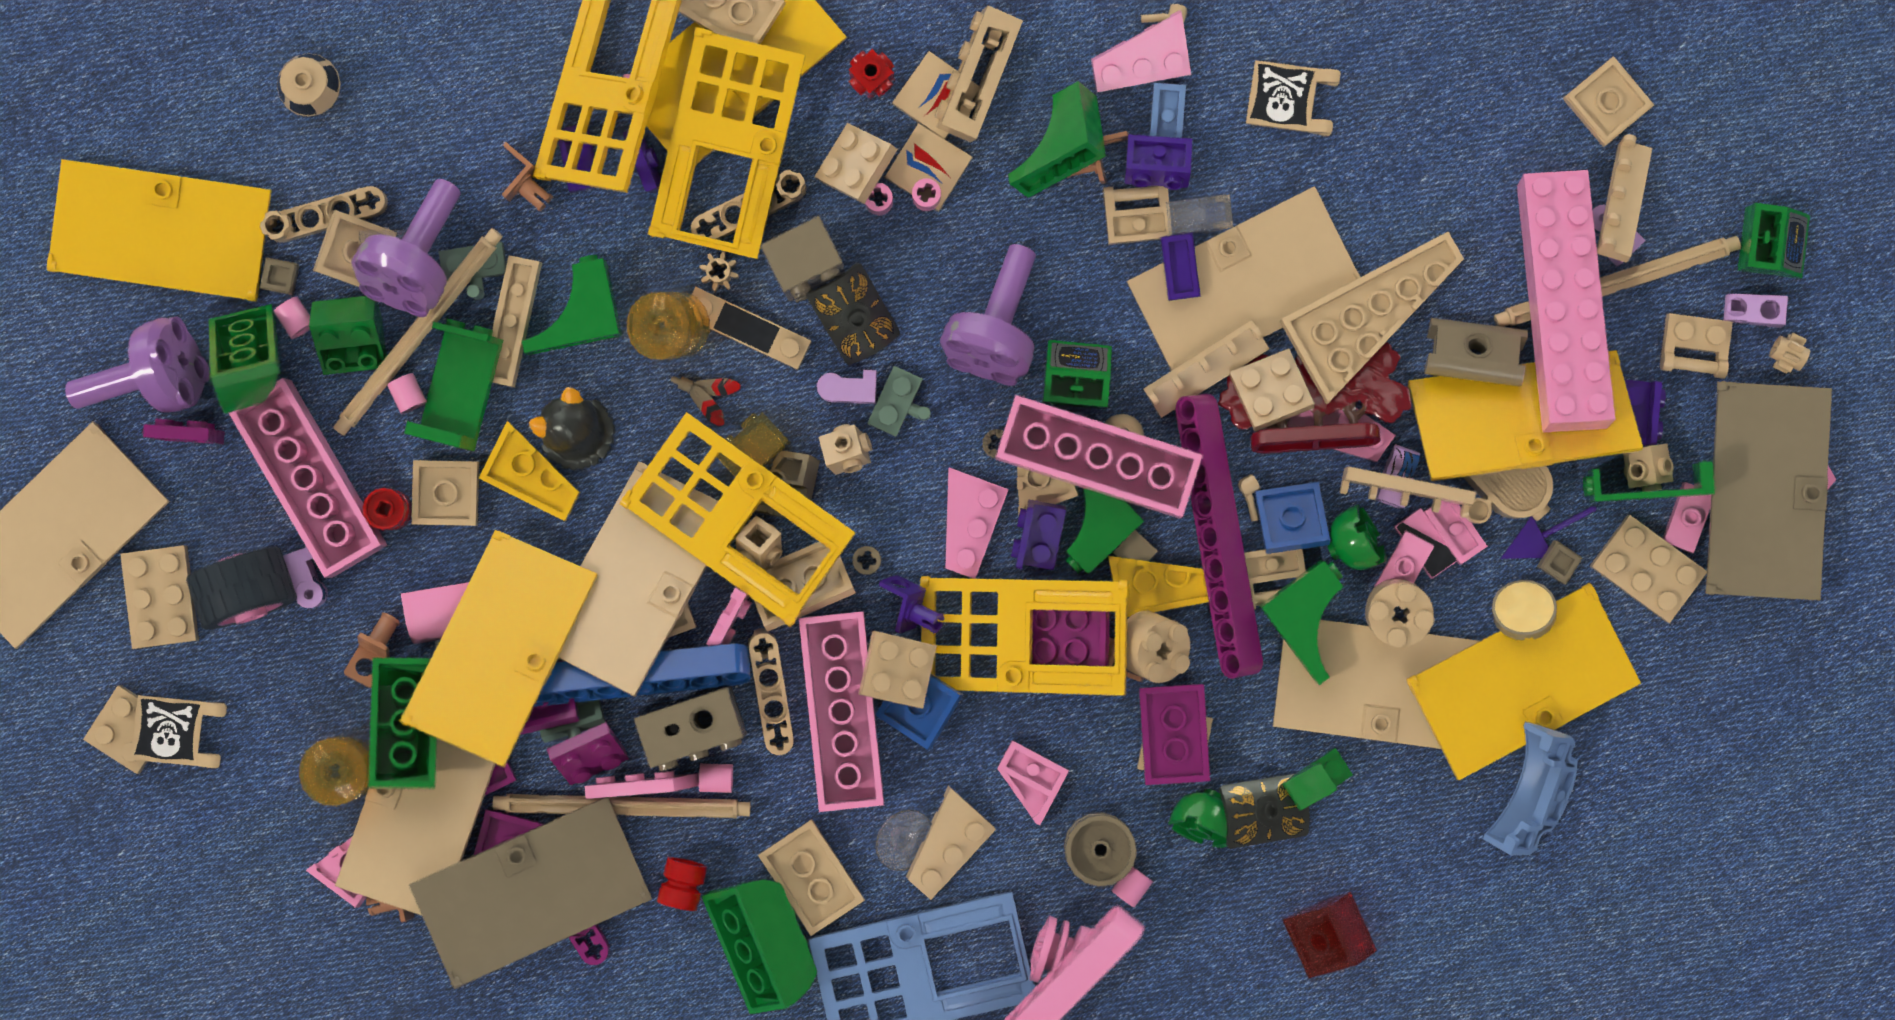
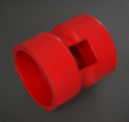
M379 488L370 492L365 498L363 515L366 521L374 528L389 531L399 530L411 519L412 503L408 496L401 491Z
M667 857L663 875L668 881L661 883L657 902L672 908L697 911L701 897L697 886L704 884L708 866L683 858Z

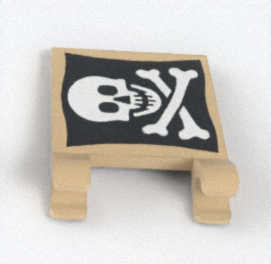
M1255 60L1246 124L1330 136L1333 129V122L1331 120L1311 119L1316 83L1337 86L1340 81V71Z
M138 695L130 760L218 768L221 761L219 754L198 753L202 716L224 717L227 705L218 702Z

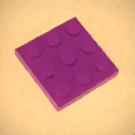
M1033 610L1032 664L1109 666L1110 611Z

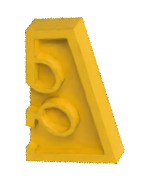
M507 421L479 479L563 521H567L580 492Z
M1108 556L1112 581L1129 580L1130 592L1127 599V617L1140 611H1151L1154 613L1209 602L1204 572L1201 568Z

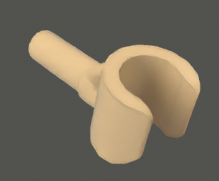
M1171 4L1169 14L1141 15V22H1162L1180 10L1184 23L1187 10L1183 5Z
M1250 474L1239 481L1238 487L1247 502L1251 521H1257L1259 518L1252 493L1261 488L1255 476Z

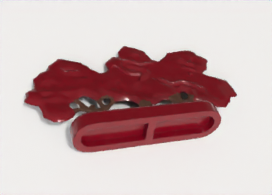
M1386 342L1327 405L1299 355H1297L1295 358L1296 365L1314 402V409L1310 410L1314 416V426L1288 427L1287 420H1283L1275 424L1276 428L1262 429L1254 432L1250 438L1251 450L1255 453L1268 454L1358 448L1378 444L1381 441L1378 425L1370 422L1358 423V420L1365 413L1374 414L1384 422L1394 423L1397 418L1401 417L1404 410L1411 409L1409 388L1389 378V374L1395 371L1398 361L1401 359L1400 355L1392 350V346ZM1261 354L1260 356L1256 357L1244 366L1269 356ZM1229 375L1227 377L1228 389L1219 394L1220 400L1218 405L1229 410L1232 424L1238 429H1248L1252 425ZM1360 400L1362 408L1356 411V402ZM1337 410H1343L1349 420L1347 424L1323 425L1322 418Z

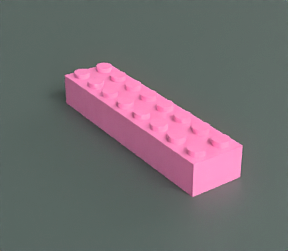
M1588 170L1527 173L1519 181L1517 191L1542 433L1607 429L1614 422L1615 413Z

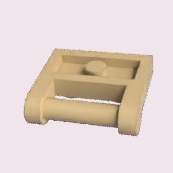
M1148 186L1113 190V187H1103L1108 245L1160 240V237L1173 235L1167 188L1164 186ZM1158 198L1159 207L1115 210V202Z
M1672 313L1666 314L1660 370L1670 372L1672 369L1714 374L1715 378L1725 379L1729 368L1728 355L1733 322ZM1682 348L1716 353L1715 361L1675 356L1674 349Z
M1302 549L1266 554L1265 550L1244 553L1254 609L1281 589L1254 593L1253 584L1293 577L1297 578L1306 571Z

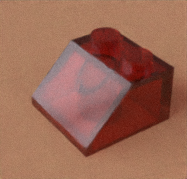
M1351 892L1325 899L1282 920L1308 978L1356 966L1377 951Z

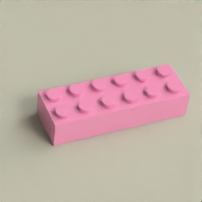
M285 378L278 380L265 402L229 413L324 578H333L388 546L380 531L366 521L363 515L362 500L292 380Z
M1017 395L1015 396L996 455V460L1179 519L1184 515L1202 458L1201 454Z
M864 611L799 618L819 812L884 805L874 699L858 695L868 653Z

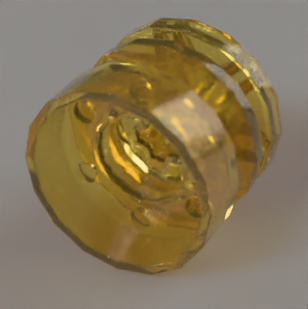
M652 292L640 297L632 305L627 317V333L631 344L645 357L658 360L685 358L697 353L705 345L710 333V318L706 307L701 301L687 292ZM664 322L665 328L660 329V323Z
M344 735L316 742L306 750L300 762L299 778L302 788L311 799L322 805L338 806L361 798L369 789L370 747L364 741L354 736ZM339 765L338 773L341 776L332 778L330 775L333 770L330 766Z

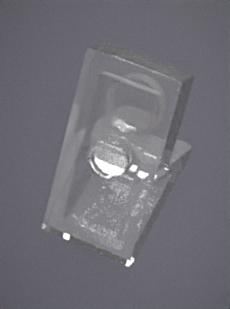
M1230 194L1166 202L1170 235L1194 232L1206 234L1234 227Z

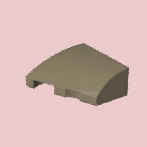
M781 450L773 461L770 472L811 500L820 460L808 454ZM763 501L754 511L787 519Z

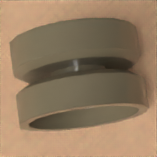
M1104 812L1087 813L1075 820L1068 829L1063 844L1065 859L1074 875L1083 882L1098 887L1113 885L1125 878L1132 869L1137 854L1135 839L1126 824L1115 815ZM1104 844L1106 853L1103 855L1099 852L1095 853V846Z

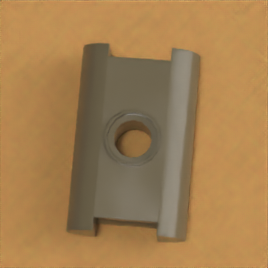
M1431 317L1427 338L1434 339L1433 352L1428 354L1424 366V374L1522 386L1526 366L1519 365V356L1528 338V330ZM1470 350H1478L1481 354H1474Z

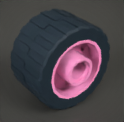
M267 547L226 557L192 572L186 578L201 626L205 630L243 624L259 619L268 613L293 603L297 599L282 551L278 547Z

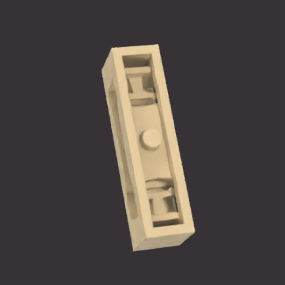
M986 6L981 13L976 11L969 29L973 30L970 42L964 41L958 55V59L962 60L958 72L953 70L946 88L951 90L947 101L941 100L937 108L935 118L939 119L936 128L968 142H973L977 139L1023 20L991 6ZM988 32L987 39L981 44L985 33ZM1003 36L998 51L990 57L974 101L964 99V101L960 102L959 110H956L960 97L967 92L983 48L987 47L994 50L999 45L1000 37ZM977 104L972 118H969L972 109Z

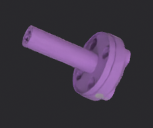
M443 179L435 180L402 239L388 235H372L367 237L359 246L352 258V268L360 283L359 289L366 297L377 302H383L398 310L409 312L417 317H426L429 311L437 305L447 281L444 271L428 255V252L461 195L460 190L454 184Z
M1010 245L985 313L962 312L950 317L940 338V345L948 357L946 362L949 366L958 371L971 373L1008 386L1016 385L1018 379L1028 373L1033 360L1034 344L1024 332L1011 325L1036 258L1034 251L1022 245Z
M177 316L159 318L146 322L133 331L129 340L128 363L69 381L66 384L65 392L69 403L74 408L79 409L140 390L146 401L158 411L164 413L178 412L197 404L204 384L210 378V370L206 360L201 356L196 342L187 331L183 320Z

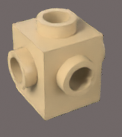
M840 425L833 432L819 437L825 464L835 475L843 472L854 473L861 470L863 465L871 463L868 452L872 451V445L866 432L862 433L855 425Z
M1668 444L1643 447L1642 451L1623 453L1625 462L1624 475L1628 480L1629 488L1642 487V492L1662 490L1661 483L1674 481L1672 474L1674 467L1669 456Z
M757 515L748 525L741 529L735 538L736 550L764 570L768 565L773 566L782 555L781 533L773 525L766 523Z

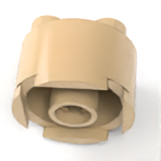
M1389 579L1379 583L1370 592L1365 607V618L1370 629L1382 642L1393 647H1408L1418 643L1428 634L1434 623V611L1429 597L1416 584L1402 579ZM1397 606L1401 609L1406 608L1403 612L1404 617L1401 619L1393 617L1395 615L1394 608Z
M1140 611L1127 619L1126 669L1155 683L1170 681L1179 673L1186 672L1190 665V638L1188 630L1184 625L1151 611Z

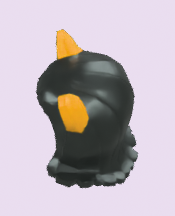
M567 387L563 391L561 398H556L549 402L542 409L540 417H535L529 421V426L533 433L542 438L544 452L548 454L551 460L561 464L565 469L570 468V470L576 471L578 469L590 468L591 465L596 466L599 464V458L604 459L607 456V452L611 449L610 444L614 441L615 426L613 419L608 417L606 407L602 406L601 402L595 399L593 401L584 400L580 392L572 387Z

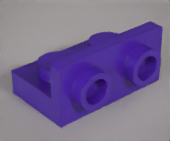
M1128 134L1125 183L1141 188L1148 187L1149 185L1164 186L1171 190L1187 188L1191 175L1192 139Z
M1625 380L1642 445L1646 447L1657 445V440H1661L1663 434V422L1659 421L1660 408L1664 407L1666 392L1665 389H1662V382Z
M1029 499L1027 509L1020 508L1017 527L1023 529L1021 539L1014 538L1011 557L1017 558L1016 568L1022 569L1024 564L1054 570L1066 506Z

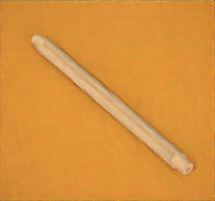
M491 228L485 237L481 236L477 244L447 280L444 292L437 305L429 311L426 317H418L367 380L360 392L356 394L344 411L341 412L339 415L340 419L333 426L338 433L345 436L351 427L357 425L358 421L373 404V401L381 394L387 384L417 349L424 337L432 330L433 321L438 322L471 281L475 273L479 271L497 249L496 245L503 237L498 231Z
M1737 236L1727 239L1723 237L1601 277L1602 297L1689 269L1695 265H1701L1729 256L1730 252L1741 249L1740 240ZM1529 301L1506 308L1504 312L1495 314L1494 321L1496 326L1504 327L1510 325L1512 327L1530 321Z
M506 794V796L493 797V810L506 811V813L568 814L602 798L586 799L585 796ZM608 797L616 815L737 819L738 816H750L751 802H738V799Z

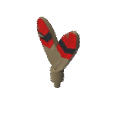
M675 376L671 377V382L677 384V388L687 393L690 392V396L697 407L711 423L718 426L724 425V414L711 396L733 394L740 389L741 385L739 382L730 378L706 379L694 382L683 376L681 379Z

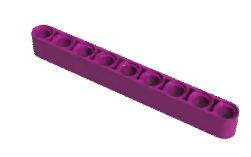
M1211 394L1182 396L1178 399L1175 407L1181 447L1202 455L1190 498L1220 667L1223 674L1231 679L1254 675L1262 669L1263 656L1218 403Z

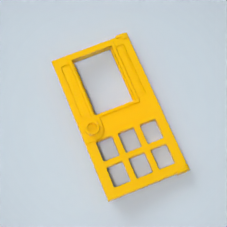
M582 0L532 177L538 180H556L628 193L682 0H651L630 78L591 72L611 0ZM568 105L582 107L575 132L561 130ZM593 109L607 111L600 136L586 134ZM619 113L633 115L625 141L611 139ZM558 140L572 142L565 167L551 165ZM583 144L597 146L590 172L576 170ZM609 148L623 150L616 176L602 174Z
M695 27L693 45L653 217L647 235L664 239L667 237L758 259L806 55L715 34L713 31ZM707 46L728 50L722 78L700 73ZM737 53L758 58L752 85L731 81ZM768 60L789 65L783 92L761 88ZM698 82L719 86L713 114L692 110ZM729 89L750 94L744 121L722 117ZM759 96L780 101L773 129L753 124ZM700 147L752 159L733 243L681 231Z
M687 412L633 488L626 492L619 503L774 613L789 627L798 619L804 605L856 534ZM690 432L712 447L700 465H697L678 451V448ZM719 453H722L741 467V470L729 486H726L707 472ZM672 457L693 471L692 476L681 491L659 476ZM701 479H704L723 493L711 512L689 498V495ZM653 483L675 497V500L663 516H660L641 502ZM761 501L830 549L799 594L730 546ZM683 504L705 519L692 538L671 524V520Z
M921 576L920 586L926 589L923 606L935 612L937 591L962 592V614H943L944 620H937L939 622L962 624L961 646L937 645L931 670L932 675L955 690L1126 695L1127 599L1130 592L1129 580L1068 581L931 578L930 576ZM972 592H997L998 614L972 615ZM1033 610L1116 611L1115 667L1032 664ZM971 624H997V647L972 646ZM921 626V642L936 645V633H932ZM936 653L961 654V677L936 676ZM971 654L997 655V677H971Z

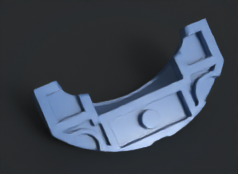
M1525 721L1523 726L1526 752L1518 784L1506 808L1483 837V840L1511 856L1531 855L1538 848L1541 836L1545 832H1552L1568 804L1577 773L1578 760L1571 755L1576 745L1573 737Z

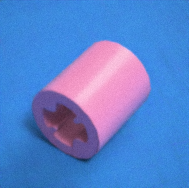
M924 178L915 183L912 189V199L915 206L922 211H930L939 205L941 190L936 181ZM926 188H931V194H936L935 198L930 197L927 202H923L922 196H917L918 192H924Z
M877 183L865 202L868 211L879 216L889 212L893 205L892 192L885 184ZM881 192L882 197L888 199L887 202L882 201L883 206L878 207L875 201H870V197L875 198L874 193Z
M296 296L285 301L274 310V314L291 339L297 338L310 330V314L299 297Z
M414 373L401 376L387 384L400 414L411 412L427 403Z
M700 763L699 792L732 793L733 764Z
M1132 867L1126 877L1118 881L1111 891L1135 908L1153 881L1138 869Z

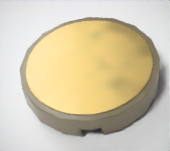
M1517 580L1507 583L1498 590L1493 599L1492 615L1496 627L1504 635L1515 640H1525V638L1532 637L1533 639L1540 638L1551 630L1556 621L1557 603L1553 593L1544 585L1535 581Z

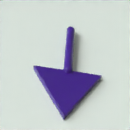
M1591 506L1542 533L1534 518L1530 516L1500 559L1542 558L1549 548L1544 538L1597 510L1596 506Z

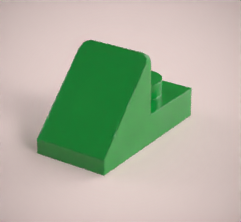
M1333 748L1282 784L1300 811L1337 791V786L1353 774L1337 749Z

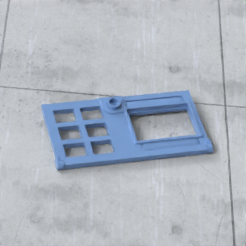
M1012 891L916 912L808 939L813 961L817 968V978L827 1020H841L840 1009L861 1004H867L870 1020H879L875 1001L900 995L903 996L907 1016L891 1020H955L1018 1005L1036 987L1035 982L1030 980V967ZM1009 921L1020 973L936 992L925 940ZM888 935L893 955L866 962L861 941ZM852 943L857 964L830 970L825 949ZM895 965L900 986L873 992L868 971ZM859 973L864 994L836 1000L832 979Z

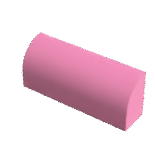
M469 582L401 593L407 630L414 644L441 640Z

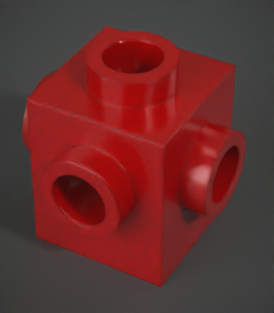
M872 48L867 54L864 51L860 52L850 61L849 64L852 67L849 69V76L851 79L848 82L860 96L865 93L870 100L876 95L881 97L893 86L894 72L891 69L895 66L883 52L878 55ZM870 66H874L877 69V73L874 76H868L865 73Z

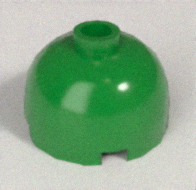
M1359 504L1346 509L1332 522L1330 529L1331 542L1327 547L1335 561L1340 559L1345 566L1353 570H1367L1379 566L1387 560L1384 545L1377 546V536H1380L1367 511L1363 507L1359 509Z
M1204 789L1203 793H1189L1176 803L1168 822L1169 825L1173 824L1172 830L1199 844H1202L1203 840L1207 839L1213 841L1212 847H1227V820L1220 793L1211 789Z

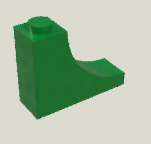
M1079 81L1052 95V115L1042 141L1022 165L1008 174L1009 184L1027 198L1106 157L1097 96Z
M597 255L580 257L579 263L572 264L573 284L567 306L560 317L548 329L532 338L522 340L523 350L526 355L530 356L622 336L608 265L604 258L598 259Z
M1082 488L1085 506L1084 517L1077 537L1065 551L1070 556L1065 561L1078 574L1084 571L1089 575L1144 520L1125 501Z
M1323 560L1318 561L1259 605L1318 685H1321L1330 678L1319 655L1317 640L1319 623L1327 604L1343 588L1339 581L1343 576L1333 562L1327 565Z

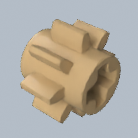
M723 251L720 254V258L715 259L709 253L708 259L710 262L707 266L699 265V268L706 271L707 276L701 279L702 283L712 281L714 292L718 290L719 285H724L730 290L731 287L728 282L731 278L739 279V275L732 272L731 269L737 265L736 260L727 263L725 261L726 253ZM719 264L721 268L727 266V269L723 271L724 278L719 279L718 276H711L715 273L713 268L715 265Z
M1795 333L1788 334L1787 338L1780 335L1769 353V357L1776 360L1773 368L1786 374L1788 372L1791 373L1793 369L1800 371L1810 355V349L1804 347L1807 339Z

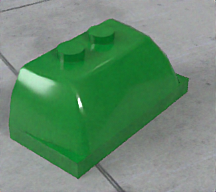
M272 304L208 319L210 378L224 414L265 402L276 386L278 373H280L276 320Z
M372 658L369 789H435L437 738L400 722L431 658Z
M758 880L712 890L701 896L750 1014L788 1008L795 1004L810 989L817 974V968L808 949V942L796 920L795 911L790 905L781 883Z

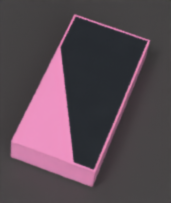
M1421 508L1394 526L1400 537L1407 530L1434 545L1423 566L1430 579L1457 562V559Z

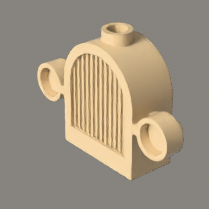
M1547 466L1521 470L1519 468L1463 477L1481 497L1475 498L1474 505L1470 506L1469 515L1466 519L1471 523L1480 524L1486 522L1490 518L1492 510L1506 518L1518 519L1532 516L1538 521L1551 509L1547 504L1553 492V479Z

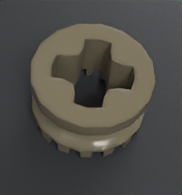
M990 430L983 438V450L992 458H996L997 450H990L988 448V445L991 443L990 437L996 435L998 439L1002 438L1003 430Z
M870 546L858 548L852 558L854 568L864 575L876 572L881 565L879 552ZM865 551H870L871 557L876 559V564L870 565L868 570L863 569V564L858 562V557L864 556Z

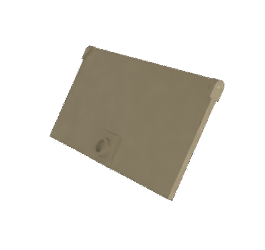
M1717 382L1713 456L1715 494L1711 495L1705 594L1821 601L1832 388Z
M608 797L597 800L409 884L454 990L652 900L651 893L647 889Z

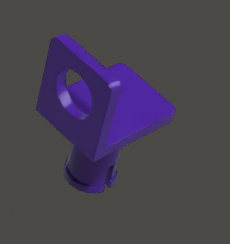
M898 575L880 580V587L903 598L895 632L899 634L916 628L917 624L930 630L932 633H937L941 629L943 623L937 620L943 621L944 615L923 606L925 588ZM893 584L902 585V586H905L906 588H900V587L894 586Z

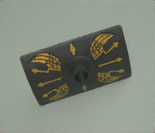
M855 263L836 279L807 293L808 301L847 365L857 363L874 355L900 335L899 328L861 263Z
M1296 773L1227 784L1219 788L1227 820L1226 846L1229 849L1308 835L1310 824L1309 806L1299 811L1282 784Z

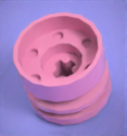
M1048 916L1045 925L1037 935L1031 954L1030 980L1039 982L1044 969L1047 970L1048 975L1092 929L1080 926L1075 937L1071 938L1069 937L1070 922L1064 920L1059 933H1055L1057 918Z

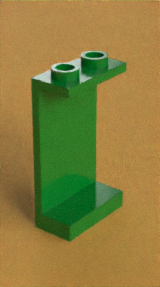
M447 319L446 324L433 321L432 328L444 331L426 400L427 403L425 404L421 423L417 424L407 421L404 434L475 451L504 340L493 337V330L474 325L473 331L465 329L466 323Z
M1713 461L1692 464L1694 489L1601 494L1600 469H1592L1588 471V476L1583 477L1584 496H1590V503L1712 495L1715 494Z

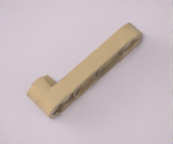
M786 170L777 177L775 185L784 201L778 203L774 192L768 216L798 202L804 197L806 184L800 173ZM791 179L794 183L800 182V186L797 187L795 193L783 190L787 187V180ZM744 193L694 218L691 224L692 234L698 235L697 231L701 229L700 223L702 221H706L708 225L717 222L714 217L717 213L720 214V219L727 229L721 231L719 225L711 229L712 235L709 238L719 240L734 233L737 223H729L726 220L725 214L730 207L737 206L741 208Z
M363 187L283 211H269L265 213L264 220L260 222V228L264 235L276 242H289L327 231L333 214V208L338 202L344 201L348 203L350 207L348 215L366 220L383 214L387 208L388 200L385 193L377 187ZM371 193L376 198L380 197V201L375 203V209L372 210L370 206L364 205L358 207L361 214L357 215V207L352 198L356 197V201L362 203L369 200L368 195ZM309 210H314L319 215L317 225L312 228L305 227L302 222L303 215ZM292 215H295V223L297 227L300 229V231L296 232V228L292 226V222H294L291 218ZM277 220L284 223V228L280 233L272 231V228L277 226Z
M759 628L754 630L753 635L748 638V647L766 748L770 753L783 755L788 753L793 746V733L779 649L775 635L767 632L765 628ZM765 638L767 643H771V646L766 651L754 648V646L759 645V639ZM768 658L769 660L773 658L776 659L775 663L764 662L756 666V661L763 662L762 659ZM772 669L777 673L778 679L773 685L765 686L760 682L759 676L763 670ZM771 700H777L783 706L781 714L776 717H770L764 711L765 705ZM786 720V725L779 724L782 737H788V740L783 741L782 747H777L775 742L770 743V740L775 738L774 727L772 725L767 728L766 724H778Z

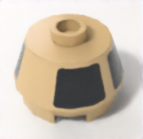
M307 53L295 56L285 63L279 73L277 89L279 98L286 108L297 115L310 117L322 114L333 106L339 96L341 84L338 71L329 60L321 55Z

